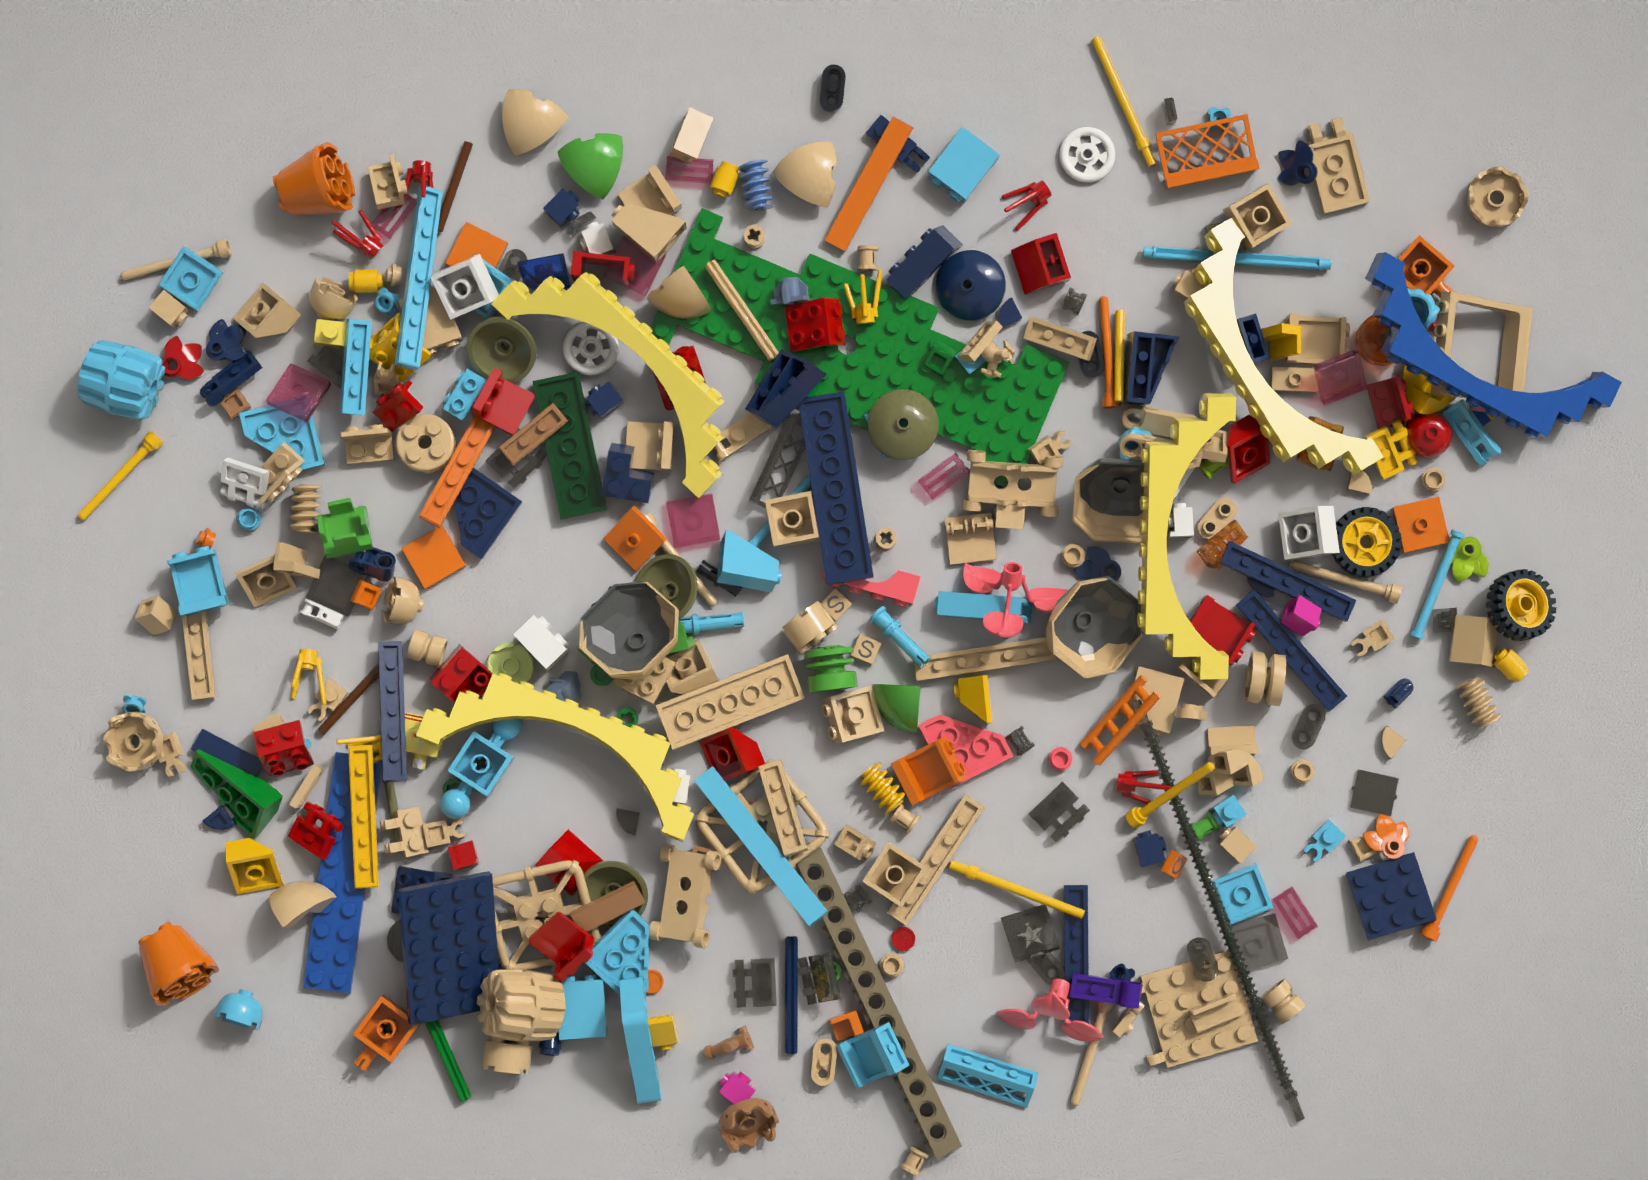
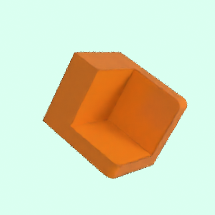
M856 1009L829 1019L838 1041L864 1033Z

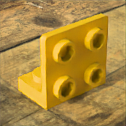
M399 312L371 336L369 359L377 365L379 362H382L384 369H390L391 364L395 365L401 314ZM423 346L420 366L431 357V352ZM395 365L394 375H399V381L403 382L415 370Z

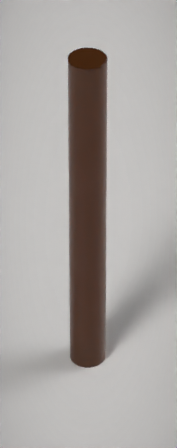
M468 141L463 143L440 210L439 232L444 230L473 146Z
M379 664L368 673L320 725L318 731L325 735L379 677Z

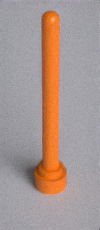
M1101 296L1099 307L1106 389L1104 398H1102V408L1112 409L1121 407V403L1114 402V369L1109 301L1106 296Z
M1471 835L1435 910L1437 920L1427 923L1426 926L1423 925L1419 933L1421 936L1437 942L1441 934L1439 933V924L1478 842L1477 836Z

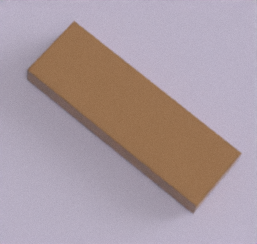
M552 403L498 448L511 464L515 466L568 423V420Z
M632 881L570 912L573 921L588 932L644 904L645 900L636 883Z

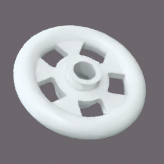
M1093 127L1078 128L1070 132L1063 140L1059 152L1060 163L1064 171L1071 178L1080 182H1095L1104 178L1112 169L1115 162V148L1111 139L1103 131ZM1090 136L1091 143L1081 144L1080 137ZM1102 143L1106 152L1099 154L1096 145ZM1070 147L1077 148L1076 157L1069 156ZM1089 150L1092 156L1085 158L1083 152ZM1100 160L1103 166L1096 171L1092 165ZM1077 162L1086 166L1083 173L1074 168Z
M578 322L565 335L563 341L565 360L573 370L580 374L593 376L604 373L612 367L618 357V339L588 323ZM587 329L598 330L597 337L587 336ZM576 336L582 338L579 348L572 346ZM608 339L610 348L603 350L601 340ZM589 344L595 345V350L593 352L587 351V346ZM579 353L587 359L584 364L576 360ZM602 355L604 361L599 365H595L593 359Z

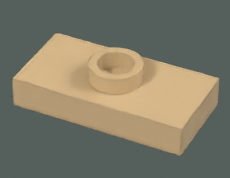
M1272 366L1271 388L1274 391L1318 393L1319 369Z

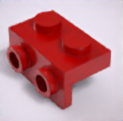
M410 380L403 384L397 383L390 390V394L385 392L376 400L378 405L372 413L391 432L416 416L423 409V406L407 391L412 384Z

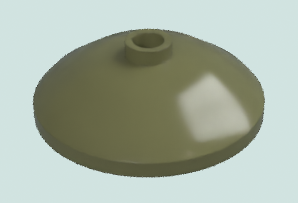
M499 316L487 318L474 327L467 341L469 360L474 369L486 379L489 378L495 367L503 371V379L511 383L518 382L529 374L536 361V345L532 335L522 324L513 319L508 320L505 317ZM503 342H507L509 347L504 346Z
M907 389L888 392L876 401L868 417L870 439L874 446L889 458L896 460L917 458L929 450L937 437L939 423L936 410L931 402L918 392ZM901 419H906L908 421V426L904 428L899 425V421Z
M663 554L651 559L641 569L636 579V582L647 581L679 610L678 620L689 612L696 599L698 583L695 571L688 561L677 555Z
M603 861L591 866L584 873L591 901L614 891L611 886L620 888L634 881L645 900L644 904L634 908V910L640 916L644 913L648 902V889L643 877L633 867L619 861ZM577 889L578 903H581L579 891ZM624 914L600 926L611 928Z

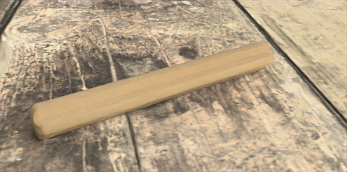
M716 260L708 262L705 265L707 272L769 361L774 360L779 352Z

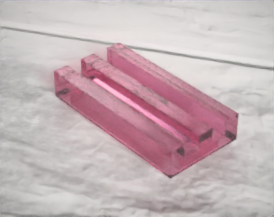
M667 156L665 180L711 184L714 160L697 158L692 160V163H688L676 157ZM674 162L709 165V168L672 166L671 164ZM671 171L708 174V178L671 175Z
M406 194L405 202L408 200L410 203L389 232L385 229L400 211L397 206L382 226H379V223L391 207L382 209L371 223L372 226L391 239L416 206L417 200Z
M955 452L918 479V482L930 498L934 499L968 474L970 470ZM955 461V465L950 467L948 470H946L940 476L935 478L929 484L925 483V481H927L929 478L934 476L936 473H938L944 467L949 465L951 462ZM958 468L962 470L932 492L931 488Z
M1292 886L1272 899L1297 939L1318 927ZM1288 894L1292 895L1310 923L1308 927L1288 898ZM1280 899H1284L1285 903L1287 904V906L1293 913L1294 917L1302 927V931H1298L1295 924L1293 923V921L1285 911L1284 907L1280 903Z

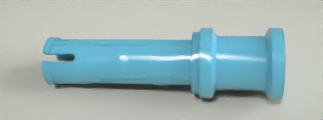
M885 606L875 611L869 621L875 623L883 631L885 637H891L919 668L926 665L925 662H929L931 657L900 628V622L894 620L886 612Z
M743 612L711 616L692 614L690 617H683L678 620V622H683L686 633H693L694 635H698L700 631L745 627Z

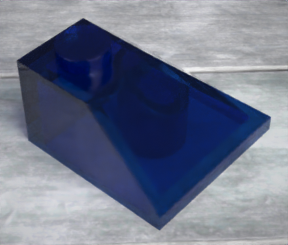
M564 253L517 262L523 283L534 291L549 276L559 279L564 284L566 291L571 287L569 269Z

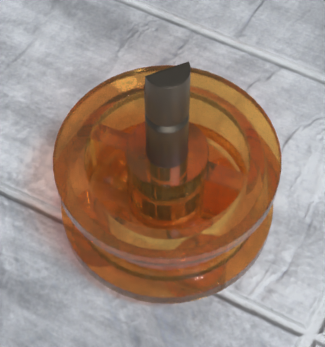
M1371 315L1357 330L1355 340L1357 350L1361 357L1370 364L1376 366L1393 364L1386 359L1387 355L1380 352L1391 328L1381 325L1378 322L1379 319Z

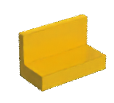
M1281 323L1261 329L1264 340L1269 342L1270 361L1301 354V326Z

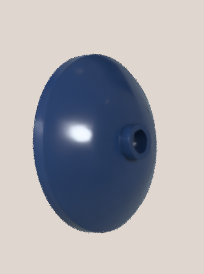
M976 250L961 251L949 257L941 266L936 278V293L942 307L952 316L966 321L980 320L991 315L1000 306L1006 291L1005 275L999 263L990 255ZM967 280L972 282V286L969 289H966L964 286Z

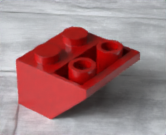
M1057 233L1032 240L1010 250L1024 295L1068 282L1071 279Z
M459 644L432 674L429 681L455 703L459 692L465 693L466 690L478 694V699H480L486 692L493 673Z

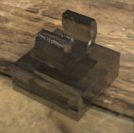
M1457 607L1432 609L1434 633L1452 632L1454 615H1457Z

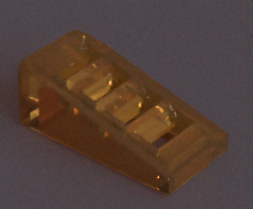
M1232 520L1197 550V553L1207 567L1218 570L1222 566L1219 564V561L1227 545L1224 540L1226 539L1228 542L1231 541L1241 545L1248 536L1238 522ZM1232 531L1237 538L1233 539L1231 536Z

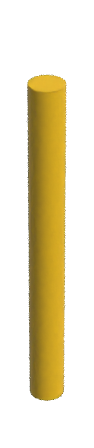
M1124 310L1115 311L1114 402L1116 403L1124 402Z

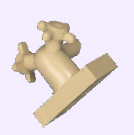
M986 321L958 354V357L963 362H975L980 355L988 362L987 369L981 368V373H984L989 378H1000L1002 373L996 370L997 365L1002 360H1008L1009 363H1012L1015 349L1009 345L1007 340L1003 341V349H999L992 340L1003 327L998 321Z

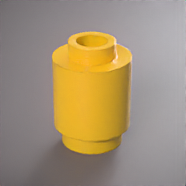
M724 161L721 162L720 166H717L710 184L714 195L726 198V195H732L739 177V167Z
M361 269L349 272L350 291H355L356 293H379V288H383V274H379L378 269Z
M1502 648L1494 655L1495 661L1493 664L1508 680L1516 683L1528 673L1526 663L1511 648Z

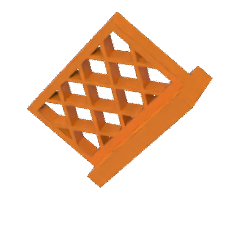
M1248 114L1155 133L1165 189L1260 169L1256 158ZM1243 120L1245 130L1239 137L1231 132L1229 128L1233 122ZM1229 123L1227 128H1225L1221 124ZM1211 126H1218L1224 130L1217 142L1206 135ZM1201 128H1206L1204 132L1198 130ZM1192 130L1201 135L1194 147L1183 140L1187 132ZM1184 132L1181 137L1175 135L1177 133ZM1226 133L1238 140L1231 151L1220 144ZM1245 134H1246V137H1247V142H1246L1245 140H1243V137L1245 136ZM1171 135L1178 140L1172 151L1163 147L1161 137ZM1203 138L1215 144L1208 156L1197 149ZM1240 142L1248 146L1250 157L1240 158L1234 154ZM1180 143L1192 149L1185 161L1174 154ZM1217 147L1229 154L1222 163H1218L1210 158ZM1164 151L1169 154L1167 159L1165 158ZM1194 152L1206 158L1201 167L1195 168L1187 163ZM1171 156L1183 163L1178 172L1168 173L1167 163ZM1231 156L1236 158V160L1228 161ZM1208 160L1213 163L1212 165L1205 166ZM1185 165L1190 168L1188 170L1182 171Z

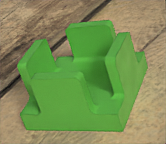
M346 498L328 502L330 513L317 515L319 534L327 559L373 549L366 506L355 508L351 499Z

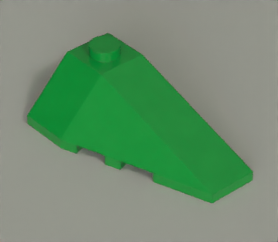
M199 749L195 751L191 764L193 771L208 789H213L220 798L218 802L222 807L227 806L234 815L232 820L251 838L256 839L278 812L283 795L266 781Z

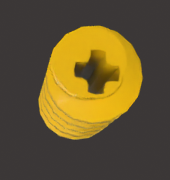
M878 762L858 778L863 777L860 783L861 786L870 785L866 791L868 794L875 792L872 798L873 801L881 799L879 808L888 807L884 813L888 815L903 802L902 799L906 793L904 791L896 793L899 785H890L894 778L889 777L885 779L884 777L888 771L886 769L878 771L881 763Z

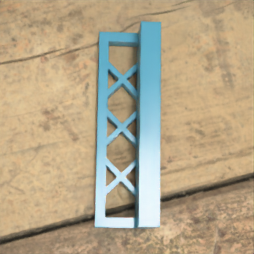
M346 319L339 413L365 415L372 321Z
M947 1044L937 1079L1027 1108L1035 1089L1038 1072ZM948 1068L956 1071L957 1075H950L944 1073V1071ZM973 1076L978 1078L980 1082L975 1083L968 1078ZM998 1084L1001 1085L1003 1089L997 1090L992 1088L991 1085ZM1020 1091L1026 1093V1097L1016 1096L1013 1092Z

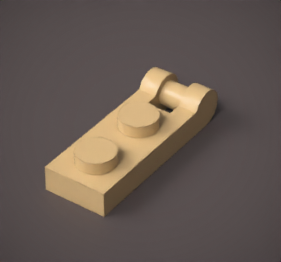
M751 413L721 432L720 435L723 437L721 441L727 438L731 446L725 449L720 441L714 447L717 453L716 457L719 461L724 460L773 426L762 422Z

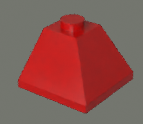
M1250 414L1232 423L1227 449L1231 483L1235 484L1269 465L1270 453L1268 438L1262 434L1260 424Z
M733 727L699 741L709 767L713 766L724 781L766 764L757 742Z
M568 829L535 865L539 867L560 861L575 860L579 862V866L583 873H585L591 866L604 860ZM566 870L546 875L558 884ZM574 874L563 888L571 896L578 889Z

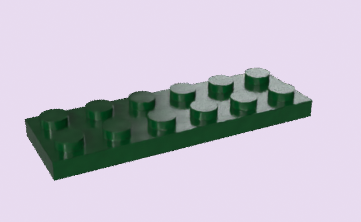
M579 372L533 381L539 414L554 403L568 420V423L545 441L560 519L606 511L607 506L605 497L602 496L603 487Z

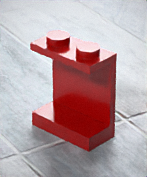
M573 251L571 276L574 281L584 274L585 264L624 268L623 282L625 287H630V282L635 281L636 267L635 264H632L630 257Z
M1209 595L1204 596L1190 619L1195 630L1209 645L1217 651H1224L1229 656V665L1239 661L1244 653L1241 648L1245 641L1250 643L1256 633L1253 630L1256 624L1253 622L1249 623L1215 602V599Z

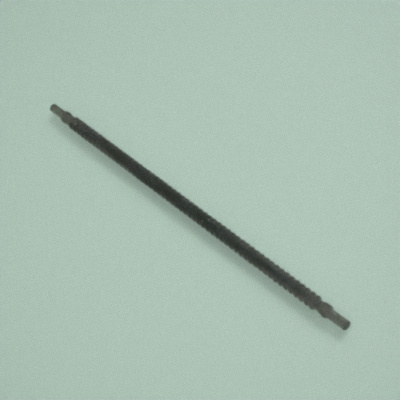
M1141 699L1132 702L1135 711L1143 704ZM1146 714L1139 724L1140 730L1143 731L1146 737L1144 741H1148L1146 747L1151 749L1149 754H1153L1151 759L1156 761L1154 766L1158 767L1156 772L1161 774L1159 779L1163 780L1162 785L1173 787L1175 779L1171 778L1173 773L1168 770L1170 769V766L1166 765L1168 760L1164 759L1165 753L1161 752L1163 747H1159L1160 740L1156 739L1158 734H1154L1152 720H1149ZM1178 794L1171 799L1169 805H1173L1172 811L1176 813L1174 818H1178L1177 824L1181 825L1179 828L1180 831H1183L1181 836L1186 838L1184 841L1185 844H1188L1186 849L1191 851L1189 856L1193 857L1192 863L1196 864L1194 869H1198L1197 875L1201 877L1199 882H1203L1202 888L1206 889L1204 894L1208 895L1207 901L1211 902L1209 907L1213 908L1212 914L1216 915L1214 920L1218 921L1217 927L1221 928L1219 933H1223L1222 939L1226 941L1224 946H1228L1227 952L1231 953L1229 958L1233 959L1232 965L1236 966L1234 971L1238 972L1237 978L1241 979L1239 984H1243L1242 991L1246 992L1244 997H1248L1247 1003L1251 1004L1249 1010H1253L1252 1016L1256 1017L1254 1022L1258 1023L1257 1029L1261 1030L1259 1035L1263 1036L1262 1042L1266 1043L1264 1048H1268L1267 1055L1271 1056L1269 1061H1273L1272 1067L1276 1068L1274 1073L1278 1074L1277 1080L1281 1081L1279 1086L1284 1089V1098L1286 1101L1288 1100L1296 1122L1301 1121L1305 1117L1297 1099L1298 1093L1291 1084L1293 1080L1289 1079L1291 1074L1286 1072L1288 1070V1067L1284 1066L1286 1061L1281 1059L1283 1054H1279L1280 1047L1276 1046L1278 1041H1274L1275 1035L1271 1034L1273 1029L1269 1028L1270 1022L1266 1021L1268 1018L1267 1015H1264L1266 1010L1261 1008L1263 1003L1259 1002L1260 996L1256 995L1258 990H1254L1255 984L1251 982L1253 977H1249L1250 971L1246 970L1248 965L1244 964L1245 958L1241 957L1243 952L1239 951L1240 945L1236 944L1238 939L1234 938L1235 932L1231 931L1233 926H1229L1230 920L1226 918L1228 913H1224L1225 907L1221 906L1223 901L1219 900L1220 894L1216 893L1218 888L1214 887L1215 881L1211 880L1213 875H1209L1210 868L1206 867L1208 862H1204L1205 856L1201 855L1203 849H1199L1200 843L1196 842L1198 837L1194 836L1195 830L1191 829L1193 824L1189 823L1190 817L1186 816L1188 811H1184L1185 804L1181 803L1183 798H1179Z

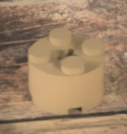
M817 601L806 608L801 614L791 619L781 629L799 654L802 655L811 647L820 643L826 635L828 636L835 631L838 626L823 605Z
M489 1036V1040H485L482 1062L483 1070H488V1066H490V1069H494L496 1072L521 1074V1069H523L524 1074H529L532 1045H529V1041L505 1042V1039Z

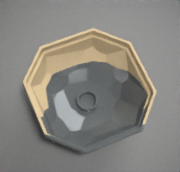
M1099 458L1075 477L1072 521L1092 540L1096 542L1143 543V534H1140L1139 523L1143 519V510L1140 509V497L1144 496V487L1141 486L1140 478L1141 473L1144 472V463L1141 460Z
M1109 576L1079 581L1057 601L1046 628L1047 646L1051 653L1085 679L1114 673L1143 636V631L1137 625V615L1141 613V604L1138 603L1137 598Z
M647 581L614 584L581 617L579 648L611 678L629 680L646 678L678 643L679 610Z

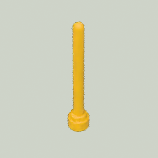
M149 431L143 437L145 439L142 442L143 445L78 513L80 520H85L150 451L158 450L164 444L156 434Z
M1212 762L1206 763L1144 807L1132 808L1126 813L1127 822L1133 828L1140 827L1146 822L1147 816L1212 772L1215 768Z

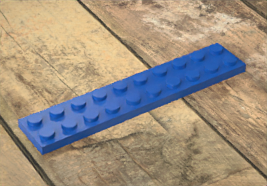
M336 752L327 814L336 816L338 821L343 824V829L340 832L332 829L330 835L336 838V841L327 859H321L318 883L330 889L337 898L321 913H313L303 987L351 993L366 888H355L349 754ZM382 760L373 764L375 813L382 773Z

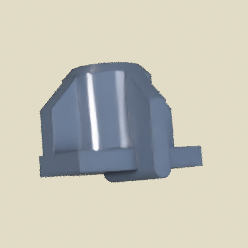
M798 277L781 279L774 289V299L771 300V305H794L795 303L809 301L808 286Z
M565 671L557 679H549L550 686L546 691L556 694V699L561 701L570 699L577 703L580 701L581 683L577 672Z

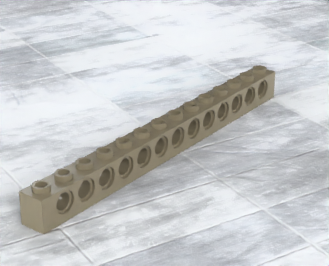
M820 846L797 863L795 870L799 875H803L805 883L818 899L819 889L827 887L832 892L829 900L822 901L819 899V901L828 912L832 909L840 910L842 918L838 922H831L828 919L827 913L822 917L826 924L822 929L827 939L832 938L836 945L832 950L837 960H843L846 966L842 971L848 983L853 981L856 990L852 992L857 1003L863 1002L866 1012L863 1015L868 1026L873 1024L874 1028L878 1027L879 1020L882 1017L892 1019L893 1024L891 1027L896 1038L903 1042L902 1050L904 1055L913 1064L910 1072L904 1073L899 1071L893 1079L898 1089H904L907 1098L903 1100L908 1111L914 1110L917 1119L914 1120L919 1134L924 1132L928 1140L924 1144L929 1155L934 1154L937 1159L962 1147V1144ZM811 866H818L822 872L820 878L811 879L807 873L808 869ZM843 930H847L852 934V939L847 944H843L838 940V935ZM852 952L861 954L862 961L860 964L852 965L849 963L848 957ZM864 973L872 977V983L867 987L861 986L858 982L860 975ZM873 995H878L882 998V1005L878 1008H872L868 1003L869 998ZM915 1081L922 1083V1092L919 1094L911 1093L909 1090L911 1083ZM924 1103H929L933 1106V1112L928 1116L920 1113V1107ZM932 1126H942L943 1134L940 1137H933L930 1134Z

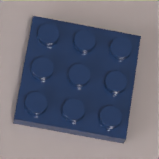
M1414 852L1402 855L1398 859H1389L1346 872V877L1368 941L1437 920Z

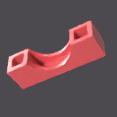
M898 570L890 579L883 582H870L864 579L829 586L839 588V585L842 584L849 586L848 591L862 594V591L872 593L871 598L884 601L885 597L894 600L893 604L907 608L908 604L913 605L920 576ZM825 571L823 572L822 579L826 580Z

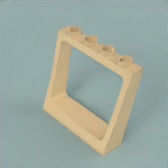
M1453 291L1441 292V299L1437 303L1440 309L1438 324L1434 327L1433 331L1436 337V344L1451 358L1457 303L1503 313L1505 321L1498 387L1524 392L1533 308ZM1441 384L1439 386L1431 385L1430 395L1457 397L1446 392V387Z

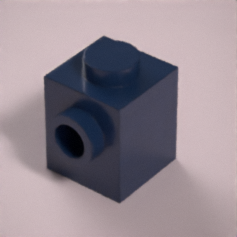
M562 188L543 207V210L562 228L568 221L572 223L580 215L579 210L581 207L578 204L580 199L571 190L567 193Z
M609 381L602 387L599 384L593 387L588 392L590 396L586 398L589 402L586 407L594 417L599 415L601 419L624 403Z
M1151 830L1138 833V838L1133 839L1141 867L1166 861L1163 851L1167 849L1163 836L1159 837L1158 833L1152 834Z

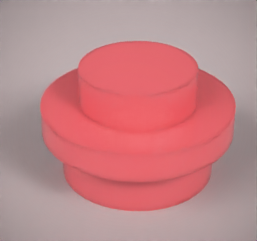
M1057 747L1049 754V763L1055 770H1066L1072 764V754L1064 747Z

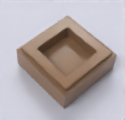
M238 388L224 396L223 401L220 403L231 420L237 418L240 412H245L251 408V405Z

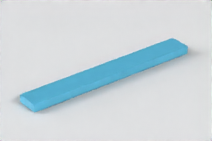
M421 186L418 187L395 365L412 370L420 369L443 191L427 186L425 198L421 197Z
M713 766L694 780L809 927L829 913Z

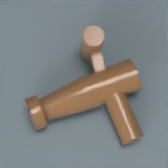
M746 1025L737 1029L738 1035L725 1039L714 1046H706L704 1053L707 1059L712 1060L717 1055L731 1053L745 1048V1051L753 1049L754 1045Z

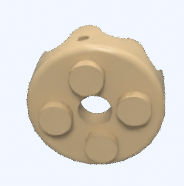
M1496 166L1481 172L1471 182L1467 191V205L1470 213L1481 224L1488 227H1504L1521 216L1528 202L1529 194L1518 174L1512 173L1502 166ZM1492 192L1501 194V204L1491 202L1490 195Z
M431 414L414 416L401 426L396 437L397 453L403 464L412 472L433 474L446 467L456 445V439L450 426L442 418ZM424 437L432 440L431 446L426 449L419 447V441Z
M127 712L114 716L108 721L109 728L103 737V742L109 750L106 760L110 764L118 766L125 771H139L149 768L158 760L163 748V734L160 726L151 716L142 712ZM134 735H137L140 739V744L137 748L132 744Z

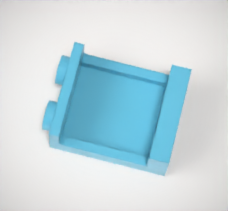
M961 127L928 171V176L931 177L929 181L938 188H941V186L949 191L948 195L955 201L959 202L962 200L966 202L985 174L999 159L1000 154L964 127Z
M209 546L195 549L196 553L186 555V552L176 553L172 555L173 559L167 560L171 568L180 605L178 606L180 616L184 617L229 605L217 551L209 549Z
M597 974L584 975L585 980H575V976H567L562 982H559L563 984L566 1001L564 1022L559 1029V1040L608 1036L604 980L602 978L599 979Z
M889 1022L851 1037L837 1045L840 1056L856 1088H860L884 1076L896 1074L909 1066Z

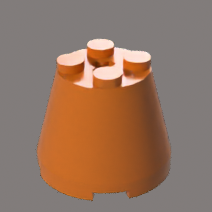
M329 142L317 145L273 176L274 186L278 189L280 196L279 206L283 212L288 211L293 216L342 213L353 208L351 203V197L355 196L353 178L347 162L342 163L336 154L338 152L336 146Z
M171 922L162 924L158 928L159 931L152 935H146L138 941L149 992L153 1001L158 1006H166L169 1004L168 1000L178 998L184 1000L192 996L211 982L210 976L213 973L219 972L214 959L180 925H172Z

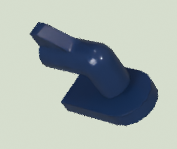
M1406 678L1400 679L1383 697L1389 705L1391 704L1396 709L1412 693L1413 683Z

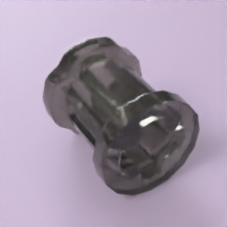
M1020 726L1005 737L1006 740H1010L1016 749L1018 757L1035 746L1023 732V726Z

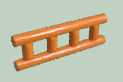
M1140 675L1080 742L1084 749H1088L1090 745L1095 749L1098 754L1093 761L1099 766L1161 698L1158 692L1153 691L1149 695L1143 688L1147 682L1143 675ZM1137 694L1143 701V704L1134 712L1128 703ZM1122 711L1128 721L1119 730L1113 719ZM1106 728L1113 737L1104 746L1097 737Z

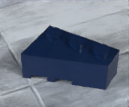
M944 225L933 230L929 228L920 237L922 242L917 247L913 245L904 254L907 258L901 264L896 262L888 271L891 275L886 280L905 299L912 296L943 265L947 258L963 245Z
M1137 331L1127 334L1124 362V402L1121 404L1146 406L1151 403L1161 381L1163 371L1171 358L1170 355L1179 340V336Z
M781 349L745 410L762 422L777 428L827 374L811 362Z

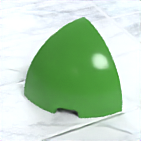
M597 133L594 139L581 141L580 138H577L564 145L557 153L563 167L571 178L588 193L604 200L612 189L620 170L623 140L620 135Z
M872 684L881 715L896 729L909 734H916L921 686Z

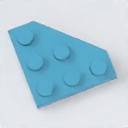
M308 396L239 413L244 436L274 453L285 441L305 460L300 466L302 471L325 465Z
M632 909L626 912L593 945V956L586 964L619 995V980L636 977L644 978L645 991H648V922Z

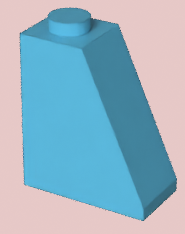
M726 530L720 541L717 582L772 592L775 585H779L782 571L778 570L779 561L733 532Z

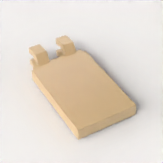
M1342 117L1330 120L1334 134L1332 136L1323 138L1319 123L1307 126L1311 139L1308 145L1313 151V163L1318 171L1315 183L1323 214L1370 202L1354 136L1349 134V131L1345 132Z

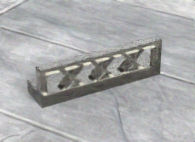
M790 414L784 422L749 499L750 502L765 509L766 504L760 501L764 492L774 489L777 498L783 497L805 449L804 439L794 442L791 434L794 426L802 427V423ZM789 437H790L792 443L786 445V443H787V441H788V439H789ZM802 443L799 450H797L796 445ZM793 446L796 452L795 459L784 463L781 455L783 450ZM779 459H780L781 462H782V465L776 466L777 463H778V461H779ZM792 464V466H791V468H790V470H789V472H788L786 466ZM784 468L787 476L785 481L775 485L772 478L773 472ZM771 480L772 486L766 488L769 481ZM782 486L778 494L776 487Z

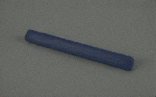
M787 936L785 938V1053L797 1054L798 938L796 936Z

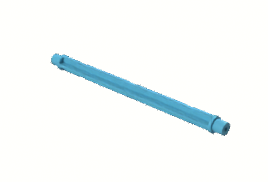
M1153 246V248H1143V257L1152 258V260L1203 262L1215 255L1213 251L1156 246ZM1237 252L1235 264L1246 266L1297 268L1321 271V269L1331 270V259H1322V257Z

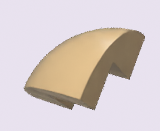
M509 89L506 93L502 109V122L506 140L515 156L526 153L543 144L568 119V115L557 104L549 99L543 102L534 98L532 91Z
M827 141L801 146L786 155L775 167L773 174L794 195L812 204L828 208L836 181L831 178L832 170L837 165L834 146L832 142Z
M684 265L663 280L662 284L652 290L647 296V300L657 310L675 318H695L712 311L706 298Z
M1240 749L1224 750L1213 754L1207 759L1206 763L1212 762L1215 768L1198 781V792L1200 795L1217 796L1234 785L1253 787L1264 780L1263 773L1258 762L1250 753Z
M295 881L285 884L272 892L269 901L273 913L283 928H292L308 912L321 913L337 897L330 889L319 883Z

